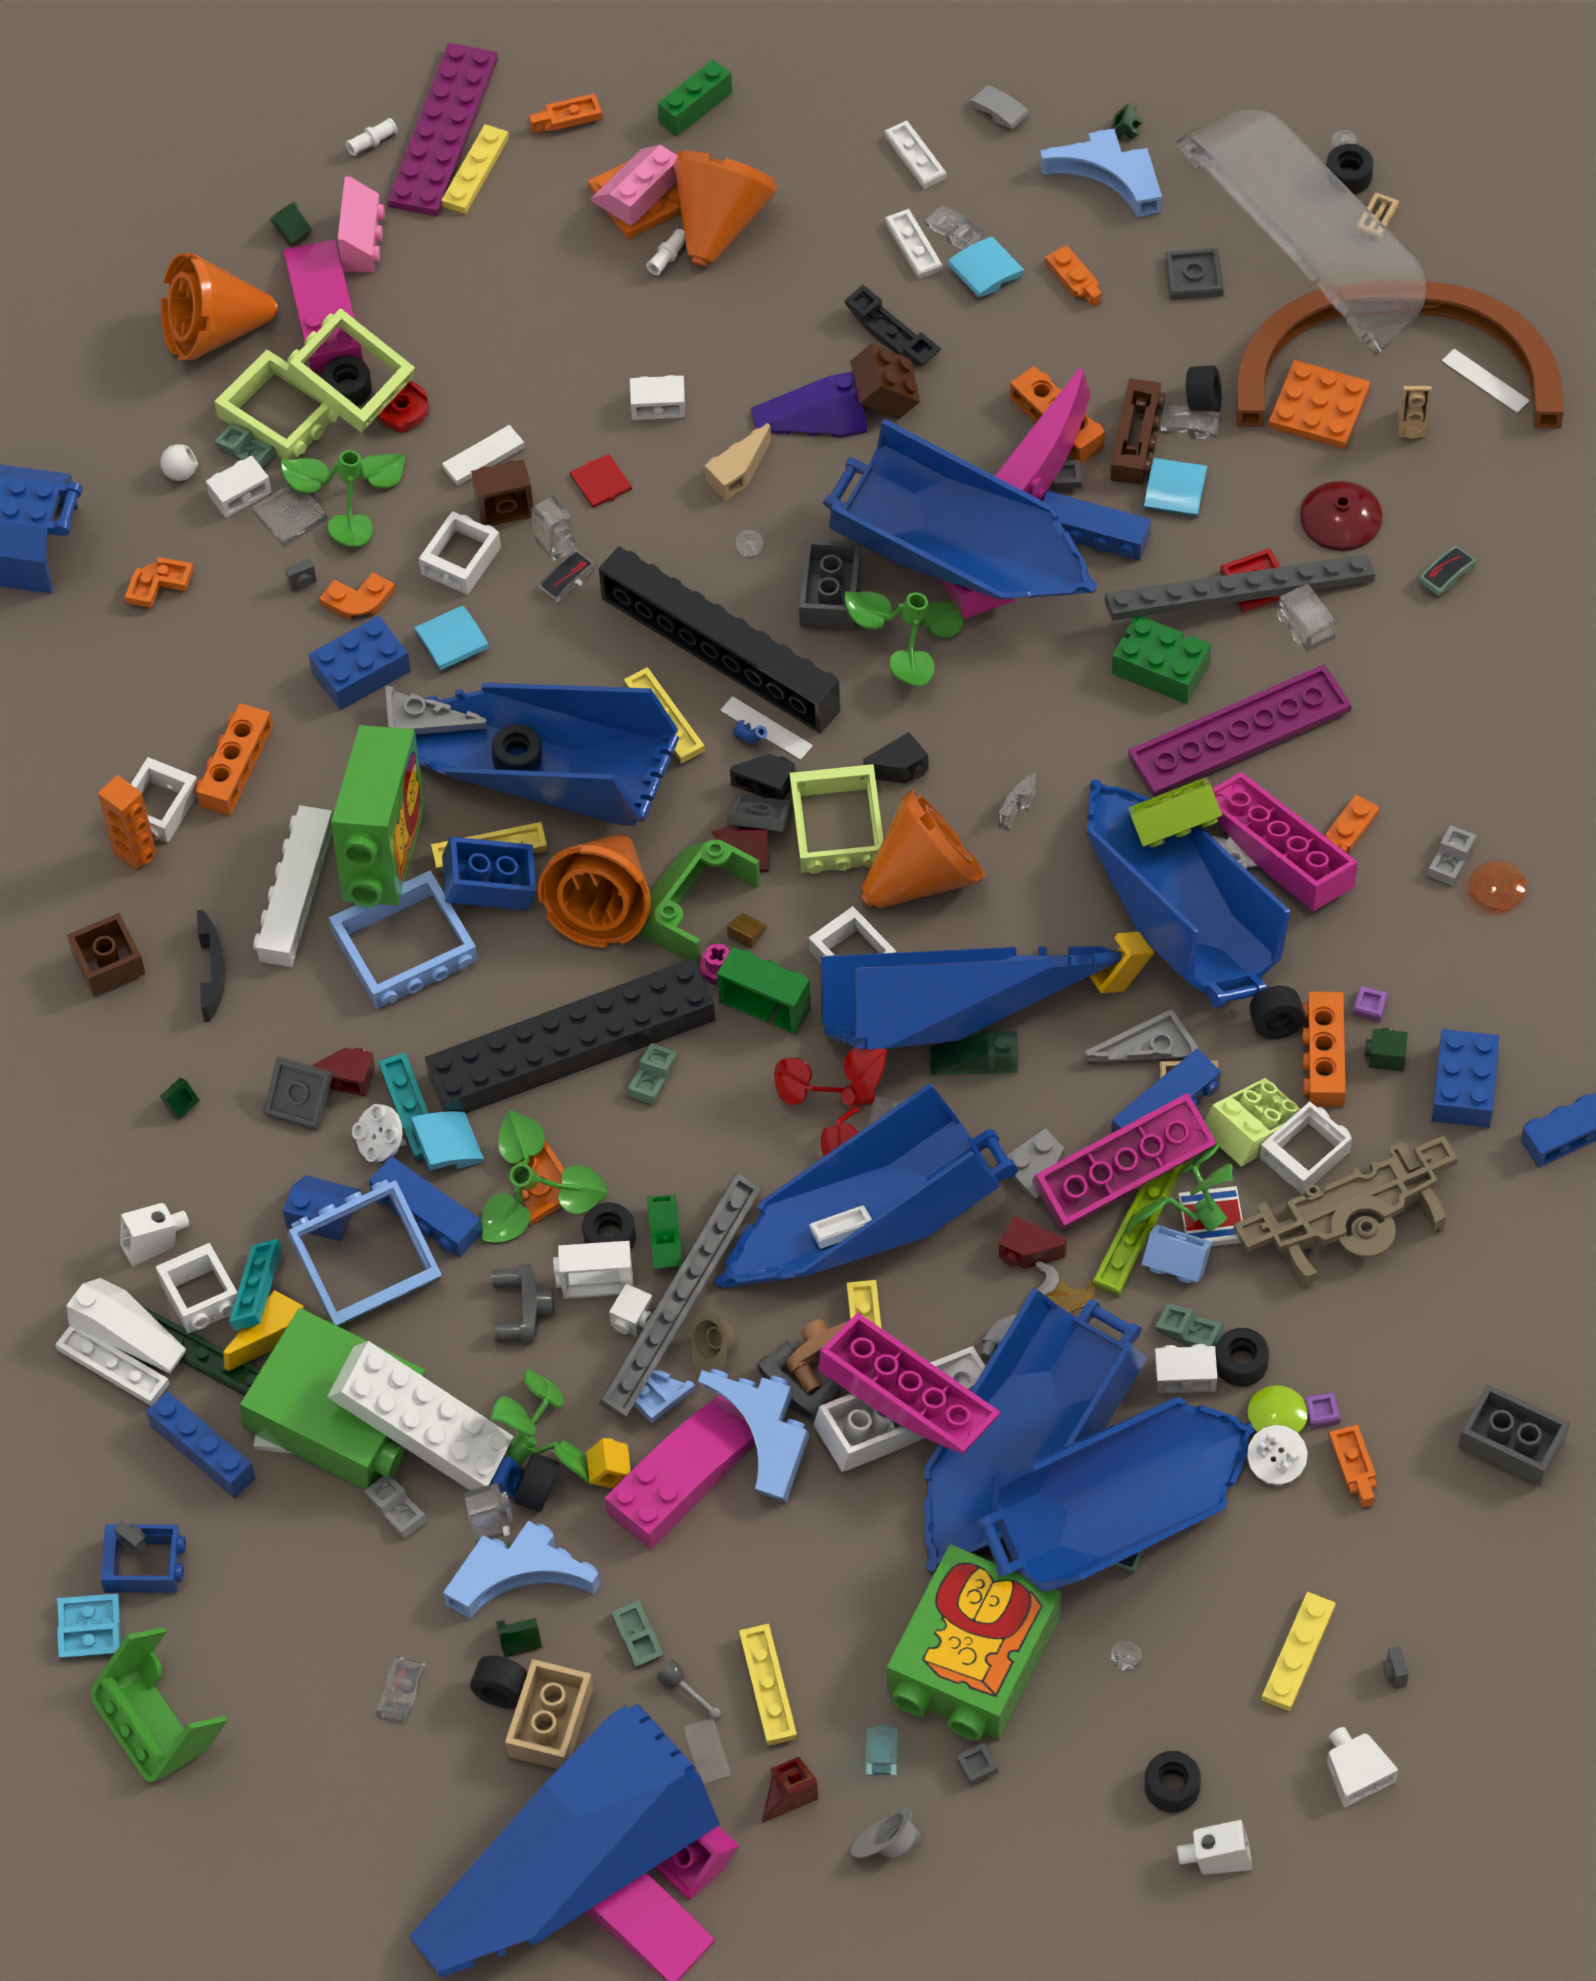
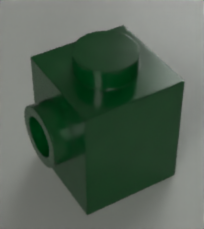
M1391 1028L1373 1029L1372 1039H1366L1364 1056L1370 1057L1369 1068L1404 1071L1408 1032L1395 1031Z

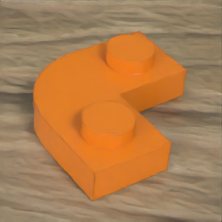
M156 558L157 562L148 564L142 569L138 567L125 595L126 603L152 608L160 586L187 591L194 572L193 563L168 558Z
M372 572L357 591L334 579L320 596L319 602L321 606L352 620V616H362L369 613L373 616L395 592L396 588L393 582Z

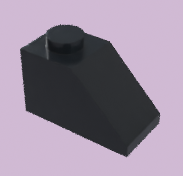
M910 732L863 759V765H874L875 779L906 784L912 779L922 777L929 770L928 754Z
M767 754L733 765L730 769L731 785L761 797L784 800L790 790V773L795 772V763L782 756L777 757Z

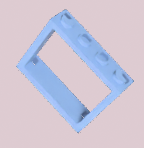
M431 870L404 882L398 906L378 904L373 907H363L355 905L329 917L333 936L376 1009L388 1003L393 1004L398 998L409 993L414 994L434 981H442L449 974L460 969L465 970L468 965L478 961L475 944L451 904L445 902V894ZM433 895L462 945L377 985L349 934Z
M387 1179L371 1186L373 1191L363 1196L360 1191L344 1199L346 1204L335 1208L334 1204L324 1207L318 1211L319 1216L314 1219L308 1220L307 1216L303 1217L299 1221L292 1223L293 1228L287 1233L329 1322L338 1327L432 1283L442 1276L396 1180L388 1183ZM390 1196L425 1271L336 1312L301 1237Z

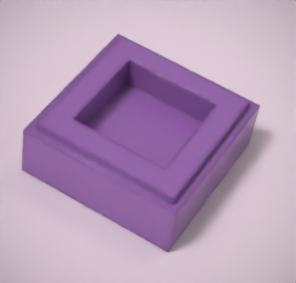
M1360 986L1352 1015L1380 1022L1388 993Z
M1334 1392L1305 1397L1304 1401L1307 1405L1310 1428L1340 1423L1341 1418Z

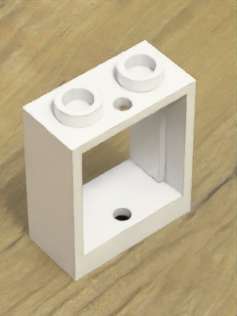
M452 511L419 557L421 574L468 595L501 548L499 532L492 526L482 525L467 515H460ZM455 532L483 543L466 569L438 557Z
M147 757L131 785L143 793L149 782L178 793L162 821L148 815L153 840H161L168 843L197 797L195 787L198 780L194 775Z
M853 906L809 937V952L820 964L821 956L834 955L830 950L856 931L878 953H894L896 950Z
M1309 1101L1261 1144L1260 1159L1303 1195L1308 1185L1315 1184L1351 1152L1352 1137L1344 1126H1338L1333 1122L1323 1108H1317ZM1308 1124L1335 1147L1309 1171L1282 1149Z
M629 1241L559 1245V1257H553L556 1288H562L563 1299L614 1296L620 1294L625 1284L633 1286V1268Z
M210 1243L156 1266L160 1284L187 1333L203 1329L213 1322L231 1316L238 1292ZM214 1271L225 1292L187 1308L176 1287Z

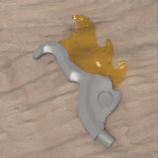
M1041 1261L1036 1262L1035 1269L1044 1273L1046 1277L1037 1290L1072 1314L1076 1310L1084 1308L1085 1304L1094 1298L1095 1289L1091 1281H1088L1085 1289L1071 1288L1059 1279L1057 1271L1052 1266ZM1017 1314L1004 1317L989 1329L983 1339L984 1346L980 1354L982 1358L990 1360L995 1348L998 1347Z

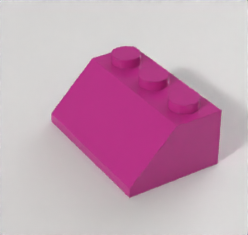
M717 1826L657 1865L656 1868L690 1900L724 1870L739 1845Z

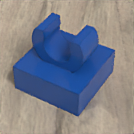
M503 1457L489 1486L494 1490L498 1489L505 1498H514L524 1471L512 1457Z

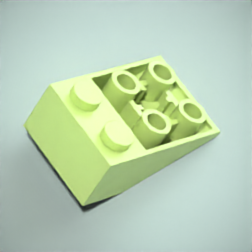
M1264 1078L1213 1104L1204 1122L1216 1143L1219 1142L1220 1148L1242 1167L1260 1157L1261 1144L1294 1116L1300 1108L1273 1083Z

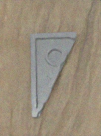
M385 686L388 727L415 729V735L487 729L486 718H482L476 713L467 711L464 714L451 710V705L432 699H423L421 696L413 693L410 696L395 692L394 687Z
M1170 1009L1086 1050L1084 1057L1088 1063L1185 1059L1198 1046L1173 1009Z

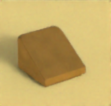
M742 913L729 923L727 933L729 937L752 948L767 928V925Z

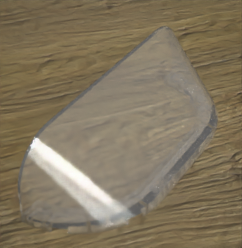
M1257 109L1240 110L1189 132L1175 141L1183 156L1197 170L1203 165L1205 171L1284 251L1310 281H1314L1316 278L1320 280L1317 286L1323 292L1325 298L1345 317L1346 323L1375 357L1417 318L1424 305L1427 289L1425 274L1420 263L1277 116Z

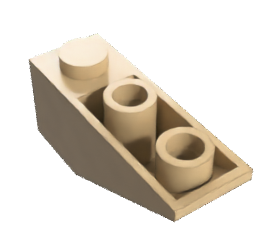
M1431 386L1403 387L1399 395L1397 411L1398 438H1426Z
M767 423L763 427L753 430L748 437L739 443L732 444L727 451L718 457L711 458L704 465L705 481L725 501L748 486L771 443L770 425Z

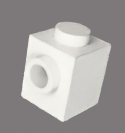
M625 1284L609 1311L611 1326L621 1334L626 1335L629 1333L637 1337L652 1314V1295Z

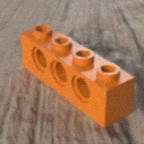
M1035 365L1010 382V399L1035 423H1037L1062 391L1052 382L1047 373L1041 372ZM1086 412L1074 445L1069 453V456L1074 460H1080V464L1104 448L1105 431L1098 422L1092 421Z
M239 703L236 711L230 714L227 723L228 728L225 734L220 735L214 757L211 756L208 759L206 773L203 779L198 780L195 787V794L198 797L200 807L231 816L273 729L271 713L269 711Z
M116 775L98 792V797L113 853L138 871L144 864L150 863L157 852L142 792L119 775Z
M1309 992L1308 1002H1302L1308 1027H1303L1302 1044L1308 1045V1053H1303V1070H1308V1078L1303 1079V1095H1309V1101L1318 1107H1344L1346 1090L1343 992ZM1319 1022H1325V1023H1327L1328 1025L1322 1026V1025H1319L1318 1023H1319ZM1320 1047H1325V1048H1327V1049H1329V1050H1327V1051H1322V1050H1319L1318 1048H1320ZM1325 1072V1073H1328L1329 1075H1328V1076H1321V1075H1319L1318 1073Z

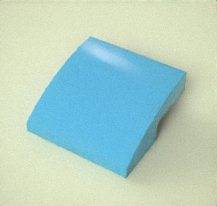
M993 237L970 245L947 262L949 267L978 297L998 292L1002 283L1019 279L1024 272V269Z
M1154 458L1144 509L1198 517L1207 466Z
M463 605L414 627L416 636L427 648L429 657L439 670L445 669L489 648L488 642L478 625Z
M436 1112L411 1117V1126L430 1171L450 1165H455L457 1170L484 1162L483 1155L465 1112Z
M118 1593L57 1598L59 1658L105 1655L116 1652L121 1645L120 1596Z

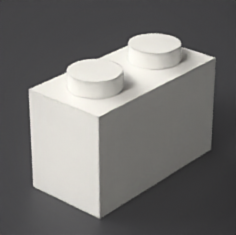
M668 375L664 377L643 376L630 378L632 420L686 418L684 376Z
M253 456L236 462L234 466L221 473H216L206 480L209 497L225 518L272 493L268 475Z
M1196 1344L1191 1347L1178 1348L1174 1345H1167L1162 1348H1155L1156 1394L1216 1392L1217 1367L1215 1346Z

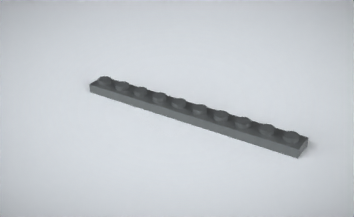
M1365 554L1105 593L1104 602L1112 621L1373 582L1375 572L1368 555Z
M739 1173L733 1176L600 1399L599 1405L622 1420L628 1415L760 1192V1187Z

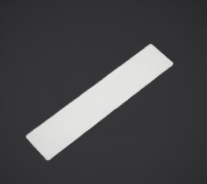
M1453 349L1442 360V362L1515 412H1519L1530 401L1456 349Z
M731 697L721 709L723 713L736 721L745 720L744 724L749 722L751 730L759 725L764 726L768 732L765 737L767 740L799 759H802L813 746L735 697Z

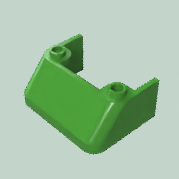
M710 840L689 845L682 849L651 890L649 916L638 933L685 960L693 958L698 967L702 957L700 939L678 928L683 921V910L679 904L708 865L719 867L756 888L761 884L759 860L721 840Z
M164 1627L127 1634L91 1688V1699L95 1708L140 1775L148 1782L167 1777L205 1753L228 1721L225 1716L190 1723L184 1729L155 1687L162 1674V1665L153 1651L167 1632Z

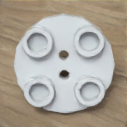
M373 1104L364 1111L352 1129V1135L356 1139L360 1153L369 1162H385L400 1151V1146L407 1144L405 1139L402 1138V1123L399 1115L393 1108L386 1105Z
M1273 1425L1263 1428L1254 1435L1248 1446L1247 1461L1250 1469L1258 1479L1267 1484L1280 1487L1291 1483L1301 1475L1306 1466L1308 1452L1304 1440L1296 1431L1287 1426ZM1282 1448L1284 1452L1280 1453L1278 1450ZM1272 1457L1276 1458L1275 1462L1271 1461Z

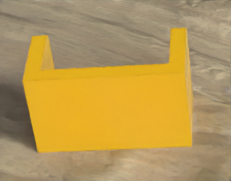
M1140 932L1118 933L1114 939L1120 946L1117 951L1121 952V961L1089 976L1101 994L1124 992L1155 953Z

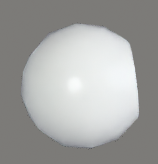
M182 444L169 446L162 453L160 468L164 475L174 481L189 479L196 472L198 466L197 459L192 450L187 445Z

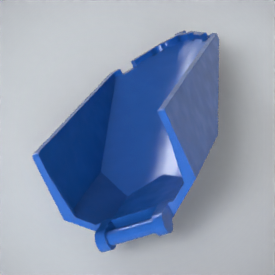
M886 419L881 423L878 445L869 465L849 457L845 464L846 469L832 493L827 495L823 501V505L831 510L829 528L900 566L1000 600L1094 593L1097 588V583L1093 582L1084 559L1068 531L1063 529L1058 520L1059 515L1053 506ZM856 473L861 474L862 477L847 502L841 501L840 499Z
M0 464V587L52 593L53 585L46 555L49 534L69 535L72 513L78 507L77 498L81 496L83 490L79 483L73 482L71 474ZM57 507L62 508L60 518L54 522Z
M1092 780L1090 782L1087 835L1137 932H1140L1146 942L1178 974L1209 997L1210 1003L1214 1008L1225 1006L1226 1002L1254 997L1258 992L1266 989V984L1261 977L1282 958L1290 910L1199 825L1192 827V832L1182 837L1176 838L1174 834L1164 838L1165 843L1153 848H1149L1148 845L1142 846L1128 807L1151 798L1117 786H1105L1100 780Z
M928 1084L764 1198L757 1208L761 1212L753 1226L749 1224L746 1226L725 1261L726 1270L722 1275L715 1278V1284L719 1288L808 1276L927 1238L999 1188V1182L1002 1179L1014 1177L1018 1172V1167L1013 1160L1007 1157L999 1144V1136L995 1130H985L972 1139L956 1114L932 1084ZM985 1148H989L998 1163L993 1169L990 1168L981 1153ZM864 1205L872 1219L841 1242L822 1249L819 1248L810 1232L809 1224Z
M1036 1288L1032 1289L971 1392L1001 1412L1000 1416L964 1454L938 1444L924 1467V1479L927 1480V1498H924L925 1546L928 1547V1563L925 1565L929 1571L936 1572L949 1544L972 1554L989 1546L982 1528L978 1529L975 1520L992 1513L995 1478L1106 1428L1148 1358L1132 1345L1141 1334L1142 1328L1135 1323L1129 1324L1101 1308L1100 1303L1093 1299H1090L1085 1304L1079 1316L1076 1317L1058 1306ZM1096 1318L1119 1331L1123 1336L1120 1341H1117L1089 1324L1090 1320ZM994 1522L993 1525L998 1534L999 1539H1002L1003 1537L1000 1533L997 1523Z
M1176 1397L995 1478L992 1513L976 1519L975 1522L978 1529L982 1528L998 1566L996 1568L998 1576L1002 1577L1017 1570L1044 1593L1083 1580L1224 1510L1228 1502L1225 1496L1229 1486L1235 1485L1247 1457L1249 1438L1251 1435L1256 1434L1252 1422L1245 1424L1239 1422L1236 1416L1203 1405L1194 1407L1186 1404L1185 1399ZM994 1522L997 1523L1012 1559L1011 1562H1009L993 1525Z

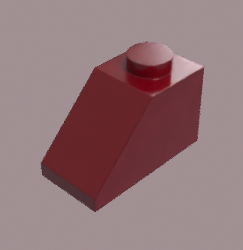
M343 1048L311 1065L333 1072L330 1090L361 1096L367 1095L375 1069L373 1053L362 1048Z
M1016 1216L1012 1219L998 1244V1257L1010 1266H1019L1023 1269L1036 1266L1038 1261L1048 1263L1062 1259L1067 1254V1239Z

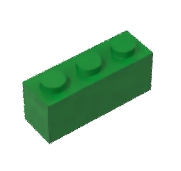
M712 59L657 103L659 123L676 137L732 94L731 72Z

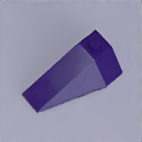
M852 371L827 376L751 408L755 428H761L768 423L771 433L790 434L792 431L807 432L809 436H816V433L832 434V437L842 438L867 432L864 407L859 404Z

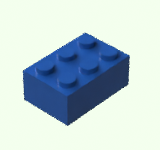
M380 616L371 619L308 654L312 674L339 710L411 672L407 651Z
M450 836L442 854L446 903L528 910L536 894L533 845Z
M1448 1029L1441 1030L1432 1121L1490 1128L1500 1035Z

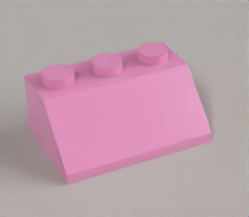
M662 145L641 149L591 197V201L628 225L633 226L677 183L674 168L677 155Z
M345 176L338 231L343 272L374 273L375 262H380V246H377V244L383 238V227L380 225V220L385 219V205L380 204L377 192Z

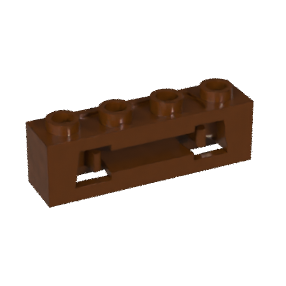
M1129 378L1111 463L1112 481L1143 485L1145 474L1150 475L1152 459H1149L1148 456L1149 453H1154L1156 437H1153V432L1159 431L1161 416L1157 415L1158 410H1163L1165 394H1161V382ZM1134 406H1136L1135 416L1144 417L1139 439L1138 455H1136L1137 447L1129 446L1134 423Z

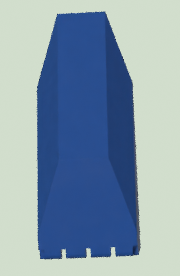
M483 683L481 686L482 690L466 694L463 689L455 691V697L439 700L436 695L423 698L451 705V710L464 714L467 711L476 713L480 717L486 718L487 729L417 734L416 743L420 765L451 778L618 825L635 826L637 822L645 821L651 807L650 801L654 800L661 783L660 779L663 778L671 760L669 756L673 755L679 741V737L675 735L678 731L677 726L651 688ZM511 724H523L531 727L538 733L542 745V761L538 770H496L492 761L491 749L492 739L496 732ZM521 747L511 748L507 751L511 755H522L527 752L526 749Z
M1046 946L1038 947V955H1016V947L821 956V1025H827L824 1027L823 1033L830 1038L857 1049H886L959 1041L1121 961V952L1103 946H1068V955H1046Z
M635 1704L630 1708H627L626 1705L609 1715L549 1778L411 1933L410 1938L413 1944L440 1978L475 1966L473 1959L497 1951L499 1957L507 1955L505 1948L528 1940L530 1946L537 1944L720 1825L700 1774L695 1772V1766L639 1704Z

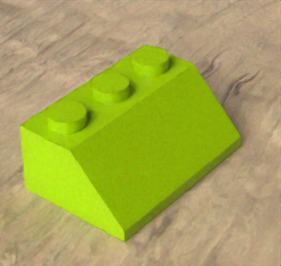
M1207 777L1128 807L1142 846L1148 845L1149 848L1165 843L1164 838L1175 834L1176 838L1192 832L1191 828L1200 824L1202 827L1213 825L1218 822V817L1223 816Z

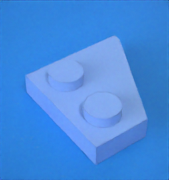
M654 1370L633 1406L652 1424L695 1391V1384L688 1380L686 1383L670 1378V1374Z

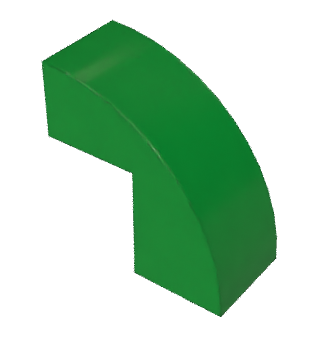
M676 1194L647 1197L653 1269L680 1266L682 1263Z

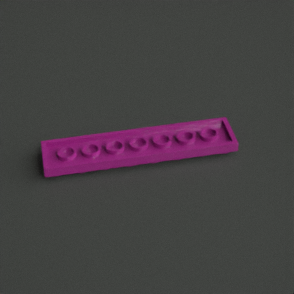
M453 43L447 44L387 200L388 207L439 216L442 208L441 200L452 182L498 60L497 52Z
M1325 664L1131 748L1128 750V757L1153 797H1156L1351 712L1352 705Z

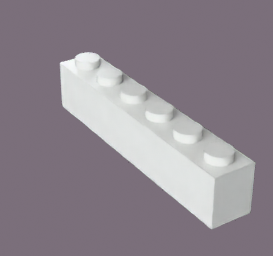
M299 805L297 815L291 817L290 838L284 840L282 849L283 861L278 862L276 866L275 878L277 880L275 886H271L269 889L268 902L270 903L268 910L264 909L262 912L261 933H257L254 939L253 948L257 950L259 962L286 967L293 966L333 833L331 826L333 814L331 810Z

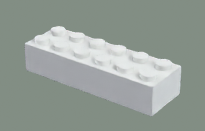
M370 1341L353 1347L327 1398L472 1492L489 1486L514 1437Z

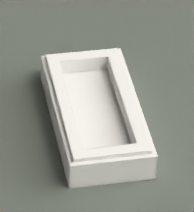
M863 1205L811 1223L809 1228L819 1248L822 1249L841 1242L872 1219Z

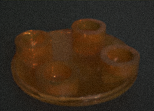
M1499 860L1488 861L1478 866L1473 871L1469 883L1470 896L1481 905L1495 909L1499 913H1506L1511 907L1517 905L1523 899L1527 888L1523 873L1513 864Z

